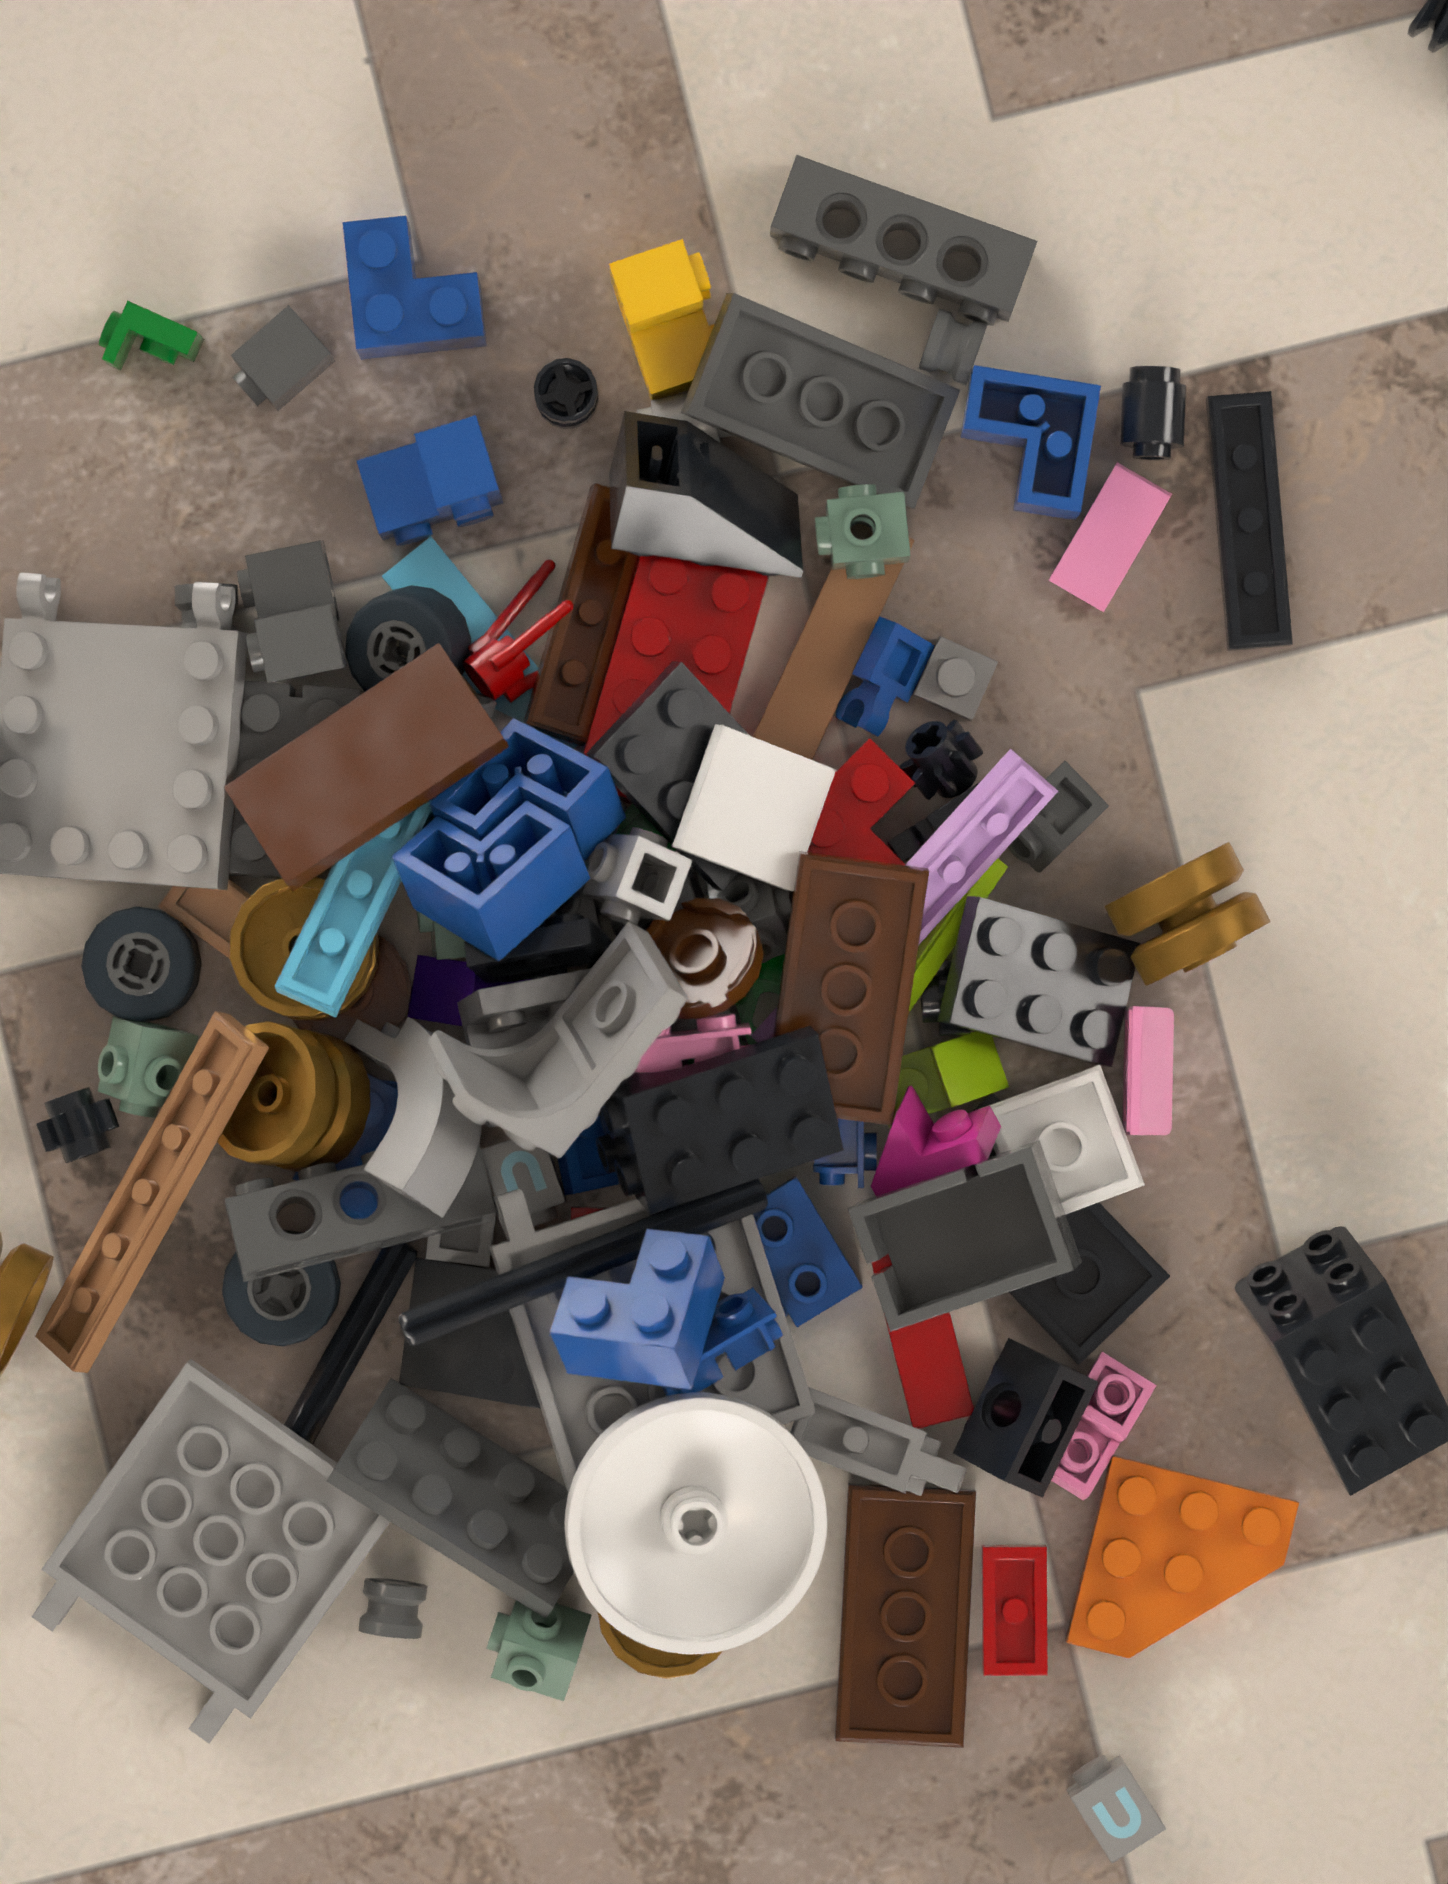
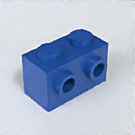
M794 1176L766 1193L768 1200L767 1208L754 1213L753 1216L785 1316L790 1315L796 1327H799L862 1289L863 1286L798 1178Z

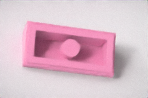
M1132 1006L1125 1010L1122 1125L1127 1135H1168L1172 1130L1174 1013L1170 1008Z

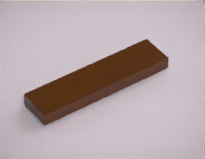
M598 483L590 486L556 605L558 606L564 600H570L574 607L571 612L549 630L523 721L524 724L546 735L581 746L588 741L640 557L628 551L611 549L610 487Z

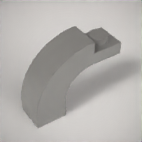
M408 1017L401 1029L386 1022L381 1031L357 1019L344 1041L384 1070L394 1074L398 1086V1102L393 1121L364 1170L405 1198L443 1218L470 1171L477 1152L482 1124L473 1122L455 1107L453 1103L455 1094L452 1088L435 1069V1064L438 1061L428 1044L429 1038L433 1035L432 1032Z

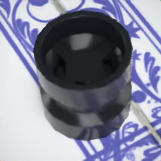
M571 358L555 359L546 364L537 374L534 384L535 402L543 419L552 426L562 429L578 428L587 423L595 414L599 402L597 382L591 370L581 361Z

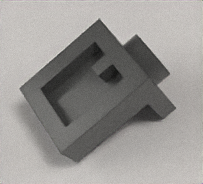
M1066 761L1046 778L1058 790L1057 794L1008 846V849L1016 858L1028 863L1039 873L1109 807Z

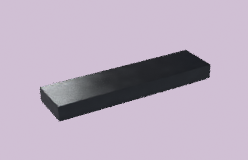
M1271 391L1208 396L1206 398L1227 651L1291 646L1293 640Z

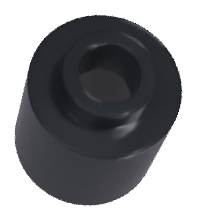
M1135 366L1129 369V382H1125L1122 385L1120 445L1133 448L1132 458L1139 460L1171 459V449L1184 447L1186 385L1180 383V369L1167 366Z

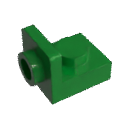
M127 301L122 314L116 311L110 314L102 330L99 346L105 348L102 360L109 366L121 370L135 338L139 337L143 339L139 348L140 351L174 366L178 355L194 362L204 338L195 330Z

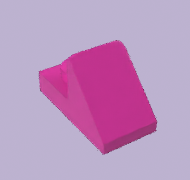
M912 1085L908 1086L894 1118L870 1186L874 1194L879 1196L988 1160L1001 1129V1125L992 1108L987 1106L969 1113L965 1110H955L933 1123Z

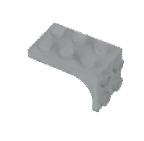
M628 922L552 1019L531 1038L507 1048L480 1049L468 1046L436 1030L429 1038L428 1044L438 1061L435 1064V1069L449 1083L455 1094L453 1103L463 1115L478 1124H484L487 1120L502 1127L504 1132L515 1143L527 1150L533 1151L538 1146L561 1158L583 1129L588 1128L594 1123L601 1107L619 1084L634 1073L641 1057L660 1033L674 1023L688 997L649 933Z

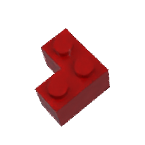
M871 738L835 772L807 852L906 865L871 828L915 785V782Z

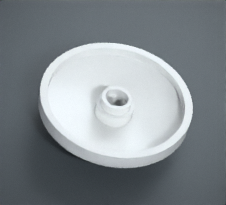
M713 1393L675 1394L659 1398L637 1407L615 1421L598 1437L582 1459L573 1478L565 1510V1537L570 1562L579 1584L595 1609L608 1623L631 1639L651 1648L679 1654H706L732 1649L756 1639L779 1624L796 1607L812 1584L824 1553L827 1536V1510L823 1488L814 1465L797 1439L783 1424L757 1406L737 1398Z

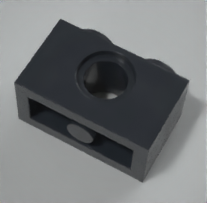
M1008 1338L999 1358L993 1365L991 1375L971 1416L965 1423L953 1454L1009 1484L1043 1498L1099 1382L1039 1351Z

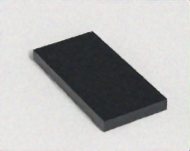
M992 1093L973 1111L1001 1100ZM992 1148V1151H991L989 1157H992V1156H995V1155H996V1154H995V1151H994V1148ZM976 1163V1164H974V1167H975V1170H976L977 1175H979V1174H978V1171H977V1168H976V1166H975V1165H977L978 1163ZM1099 1202L1066 1214L1082 1263L1073 1271L1008 1292L1078 1365L1170 1277Z

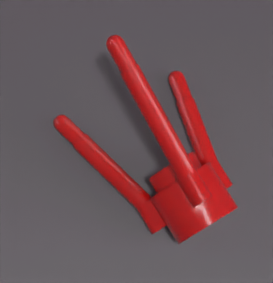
M546 560L485 634L468 647L471 655L462 662L463 667L477 689L494 701L504 695L512 703L527 690L533 688L538 670L524 676L523 671L530 666L529 659L524 650L573 610L572 601L564 600L515 640L506 635L498 641L500 636L554 571L556 564L553 560Z

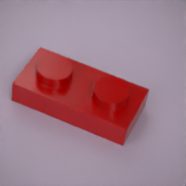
M982 1545L983 1676H1048L1046 1545Z

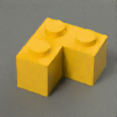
M683 239L609 263L611 284L651 400L670 397L690 389L714 324L708 325L703 310V301L711 298L709 290L711 289V284L701 254L697 252L688 255Z

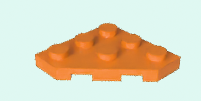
M1113 1455L1109 1461L1065 1641L1069 1644L1131 1658L1282 1567L1285 1563L1299 1502Z

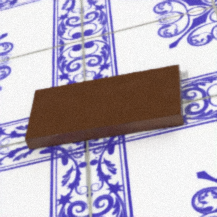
M437 643L224 786V789L287 886L294 892L507 749L509 745L440 643Z
M799 851L773 1037L811 1026L819 1034L836 1117L838 1119L892 1126L929 870L928 868Z
M848 1483L835 1741L964 1747L976 1490L960 1489L958 1493L944 1488L925 1487L922 1496L908 1491L905 1494L884 1485Z

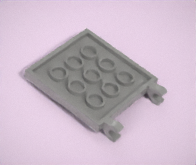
M19 573L16 595L22 612V619H4L0 666V874L227 890L234 803L224 789V786L235 780L237 775L247 658L246 634H249L231 630L236 601L235 588L223 587L220 583H194L192 609L196 618L197 628L56 621L61 595L60 579L48 578L44 574Z
M515 1189L493 1197L507 1241L489 1247L497 1273L500 1275L651 1215L637 1199H633L535 1231L522 1189ZM753 1214L701 1234L710 1237L725 1276L718 1302L727 1296L744 1293L753 1287L775 1311L777 1317L774 1319L779 1325L783 1336L774 1341L775 1349L766 1352L736 1371L730 1365L725 1353L716 1357L715 1360L724 1378L698 1393L720 1394L743 1400L767 1412L781 1424L816 1414ZM637 1260L588 1279L630 1284ZM560 1289L509 1310L569 1494L573 1478L582 1459L598 1437L626 1413L643 1404L667 1396L660 1385L568 1374L550 1334L563 1293V1289Z
M190 1359L41 1569L57 1581L38 1606L32 1618L53 1632L70 1611L77 1598L81 1597L214 1692L189 1727V1730L207 1743H210L234 1708L250 1719L390 1521L326 1482L337 1462Z

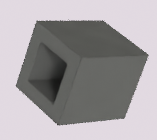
M289 305L231 355L241 369L232 377L256 406H259L265 399H268L277 411L283 408L335 362L330 351Z

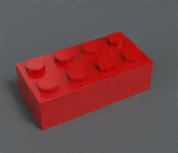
M656 555L640 556L584 755L672 661L682 662L731 714L769 576L759 574L753 570L720 565L701 566L688 560ZM615 785L620 800L632 804Z

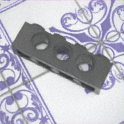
M799 155L795 157L770 227V237L781 240L778 249L786 254L806 261H814L816 253L839 261L838 270L847 276L869 283H874L876 275L900 283L898 292L908 298L926 304H934L936 296L959 304L958 314L989 326H994L996 318L1009 322L1038 242ZM839 208L851 211L858 219V230L847 238L833 237L823 226V218L827 213ZM895 230L908 231L917 239L919 250L909 259H895L888 255L883 247L885 236ZM956 251L967 252L977 261L979 272L971 280L956 281L950 278L944 270L943 260L945 257Z
M478 1144L474 1161L465 1182L443 1218L405 1198L364 1170L375 1151L362 1155V1165L337 1171L335 1162H329L298 1171L299 1181L274 1186L272 1178H262L235 1186L236 1196L225 1198L224 1200L243 1282L494 1221L496 1208L480 1145ZM354 1188H363L370 1191L378 1204L374 1213L364 1219H354L346 1215L340 1206V1200L347 1191ZM293 1203L308 1207L315 1218L312 1227L305 1233L298 1235L283 1231L277 1223L279 1212L285 1206Z

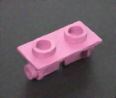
M734 1013L718 1014L703 1019H696L697 1029L671 1032L670 1026L660 1033L643 1054L634 1073H652L682 1067V1060L694 1059V1062L697 1063L749 1046H739L738 1035L751 1034V1027L748 1023L736 1024Z

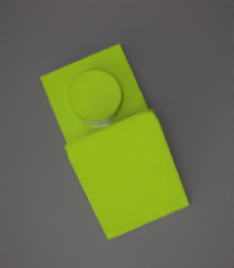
M974 1031L971 1034L962 1035L903 1055L893 1121L906 1090L911 1085L928 1114L949 1107L952 1108L1008 1088L1009 1084L993 1037Z

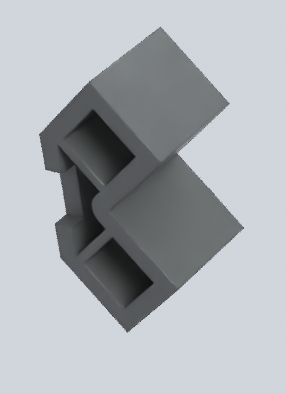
M324 540L246 555L245 559L248 569L238 570L237 577L244 607L256 606L258 619H254L256 632L246 634L253 672L265 670L267 683L346 667L344 646L337 623L340 620Z

